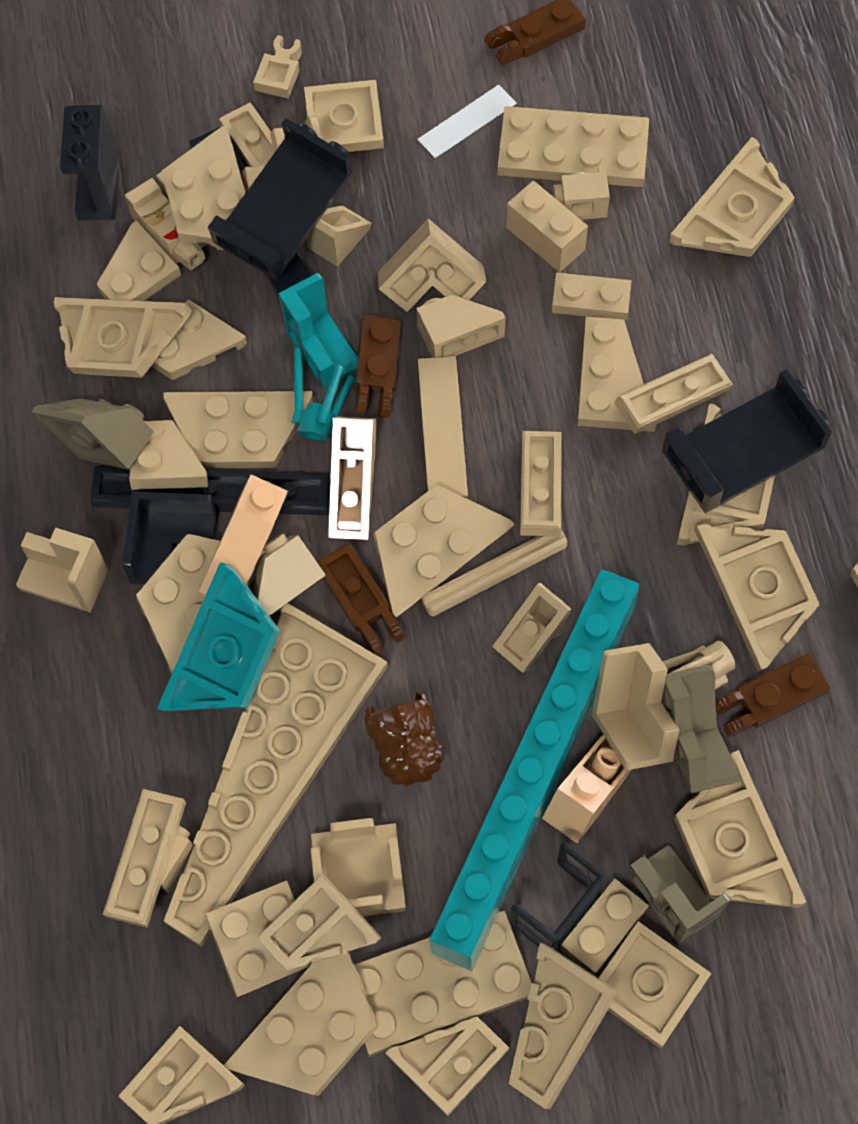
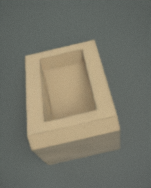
M343 205L327 208L307 237L308 249L338 267L368 232L372 223Z

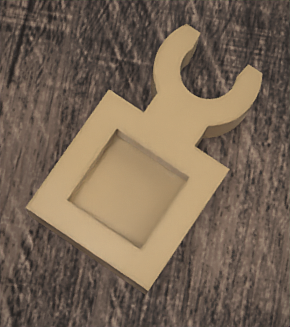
M278 35L273 43L275 55L264 53L253 84L255 91L289 99L300 71L299 61L297 60L302 54L300 40L296 39L292 48L284 49L283 36Z

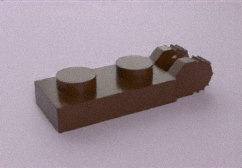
M555 0L508 23L507 26L502 24L496 27V29L489 31L484 41L490 49L502 46L498 49L495 57L501 65H505L521 57L526 58L585 29L586 19L572 0Z
M363 314L360 323L354 389H357L355 413L365 414L369 402L368 391L380 393L378 403L379 417H389L392 393L395 389L400 320Z
M350 543L317 561L325 573V576L322 577L355 631H360L363 640L373 654L378 655L383 652L381 641L369 625L382 619L392 640L399 643L405 639L399 624L391 613V606Z
M810 653L737 688V691L716 701V715L724 714L740 704L744 707L747 714L730 721L723 728L727 737L729 736L730 738L754 726L758 728L828 693L830 686Z

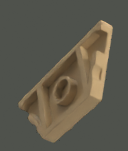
M227 126L220 127L162 170L179 241L194 244L208 243L213 247H219L213 243L208 226L216 215L227 220L245 194Z
M750 138L673 230L669 239L671 244L751 257L792 207L794 202L793 194L787 185L779 180L778 172L773 164L765 161L759 152L760 144L755 138Z
M59 297L54 299V307L60 314L62 324L59 327L61 340L65 343L64 355L66 365L74 374L142 378L190 317L192 311L186 303Z
M294 391L164 392L163 398L179 431L204 469L276 468L284 454L285 445L293 439L298 430V425L291 422L294 413ZM303 391V409H307L308 404L313 403L312 391Z
M709 404L704 425L722 416L719 407ZM775 476L706 514L689 491L677 544L683 546L698 543L699 540L694 529L700 524H710V527L733 529L734 526L749 527L755 531L762 530L767 516Z
M437 484L375 531L373 537L377 554L380 557L382 579L386 585L391 613L396 619L422 599L424 594L432 591L515 525L512 520Z
M700 524L694 529L756 669L760 672L770 665L774 657L791 640L800 626L820 604L785 530L766 529L764 531H755L749 527L734 526L733 529L710 527V524Z
M187 534L136 595V601L151 627L150 630L156 643L159 644L171 674L203 603L204 598L197 595L219 545L220 541ZM262 550L260 557L264 555L266 551ZM257 563L247 583L248 588L254 582Z
M739 750L731 754V757L740 773V781L697 792L674 818L705 893L710 899H716L723 893H726L730 901L793 908L802 907L806 904L805 897Z
M349 951L313 962L224 1066L231 1071L319 1096L378 1027L373 1010L367 1003L361 977L356 972Z

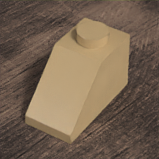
M449 295L444 298H432L416 308L417 327L432 358L456 356L505 337L506 318L502 311L455 295Z
M283 533L264 545L266 553L259 557L257 561L252 593L269 616L325 576V573L298 535H290L287 538Z

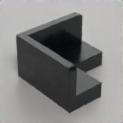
M131 492L123 556V569L130 584L145 585L187 534L215 540L217 511L211 495Z

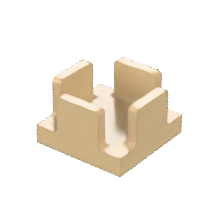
M373 818L335 822L330 824V832L311 834L314 882L321 875H324L362 917L406 911L396 823L375 826Z

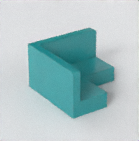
M316 273L278 293L285 331L294 346L302 349V358L321 387L325 389L329 386L337 365H341L343 368L340 380L356 372L357 356L328 314L324 280L321 275Z

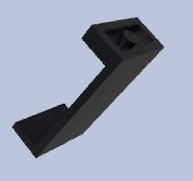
M287 118L282 122L284 140L227 220L216 215L208 226L213 243L276 281L353 173L350 155L342 145L335 141L328 143L319 138L316 132L308 125L301 122L295 124Z
M788 369L780 372L776 386L773 389L695 431L685 435L679 426L666 433L662 452L706 514L824 449L832 429L827 415L822 410H817L808 398V392L804 384L799 379H794Z

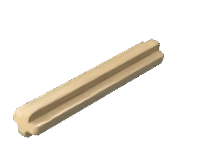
M562 530L560 537L537 536L424 594L422 604L430 616H436L565 549L567 538Z

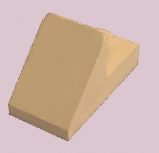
M538 583L492 647L524 673L531 668L551 639L564 633L572 609L543 584Z

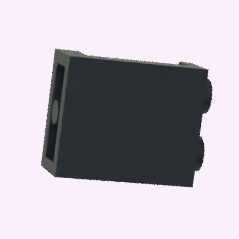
M76 105L64 108L60 169L63 174H78L75 214L78 220L115 219L118 155L102 105Z

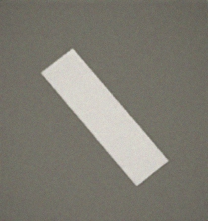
M497 85L417 140L434 158H437L502 114L504 106L512 107L517 103L500 85Z

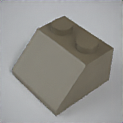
M79 398L38 405L31 411L79 459L128 470L154 432L142 420L144 415L135 407L129 404H123V406L113 405L103 399L92 401Z

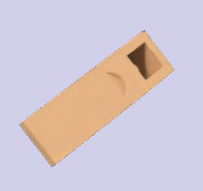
M604 734L558 787L542 818L576 843L579 842L631 772V770L623 766Z

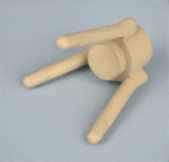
M716 641L707 647L702 645L691 652L662 661L667 669L688 663L672 672L710 665L714 671L715 690L728 683L726 674L735 669L734 658L727 646L721 641Z

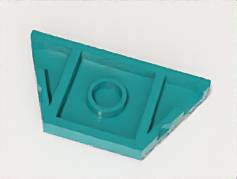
M219 563L157 707L162 711L248 708L281 631L231 565Z

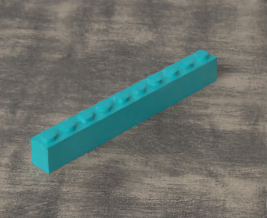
M603 569L600 570L429 939L433 955L472 972L595 699L603 652L618 648L636 608L639 583Z

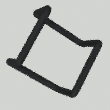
M566 842L560 845L557 863L562 869L587 887V891L555 932H552L518 904L512 905L509 921L517 931L539 947L540 943H544L555 951L560 949L564 940L601 895L600 888L606 880V874L601 868ZM567 854L597 876L595 881L593 882L566 861ZM518 918H522L525 922H527L530 926H532L535 930L541 933L548 940L554 941L552 945L550 946L548 943H546L543 939H541L538 935H536L533 931H531L528 927L521 923L518 920Z

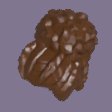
M423 692L416 693L415 701L395 705L376 712L373 706H369L365 710L366 731L375 742L376 749L380 752L378 765L384 775L391 779L393 784L408 786L414 782H426L432 779L433 773L441 769L439 765L443 761L442 745L436 739V729L433 726V711Z

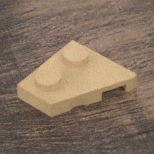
M188 299L185 303L192 310L190 317L151 366L171 380H175L188 374L194 367L205 366L216 361L215 355L233 347H236L237 350L244 348L247 344L246 336Z

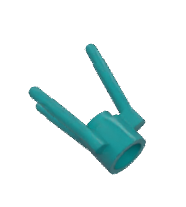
M296 347L294 350V413L291 422L299 425L297 433L300 436L314 441H327L328 435L332 434L333 418L338 416L354 382V376L349 375L346 378L331 409L343 371L342 366L337 365L330 380L323 404L309 403L308 408L303 409L302 349Z

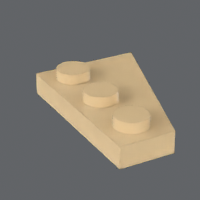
M540 943L537 954L539 961L534 983L530 985L528 994L529 1006L524 1028L520 1030L509 1085L544 1109H551L618 991L548 945Z

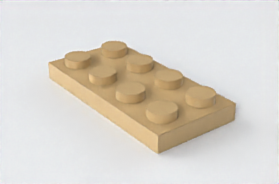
M504 106L497 175L561 181V175H570L575 172L595 173L598 166L605 165L608 185L643 187L649 118Z
M505 910L497 914L472 972L433 955L429 942L430 937L354 965L365 988L364 994L367 1003L371 1006L378 1024L377 1029L365 1041L369 1057L387 1051L391 1047L400 1046L422 1038L429 1033L440 1029L444 1030L476 1016L479 1017L528 999L531 980Z

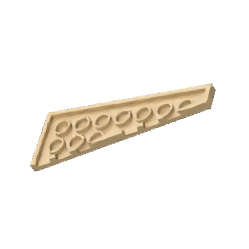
M286 603L281 609V616L277 624L281 632L249 706L245 709V712H242L223 762V770L216 789L211 794L208 810L200 831H197L193 842V850L185 871L180 876L164 919L166 925L200 947L203 946L211 934L205 914L228 905L233 901L388 668L387 661L289 603Z

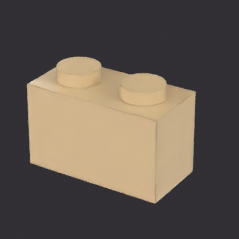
M534 180L507 203L506 228L559 273L585 251L588 225Z

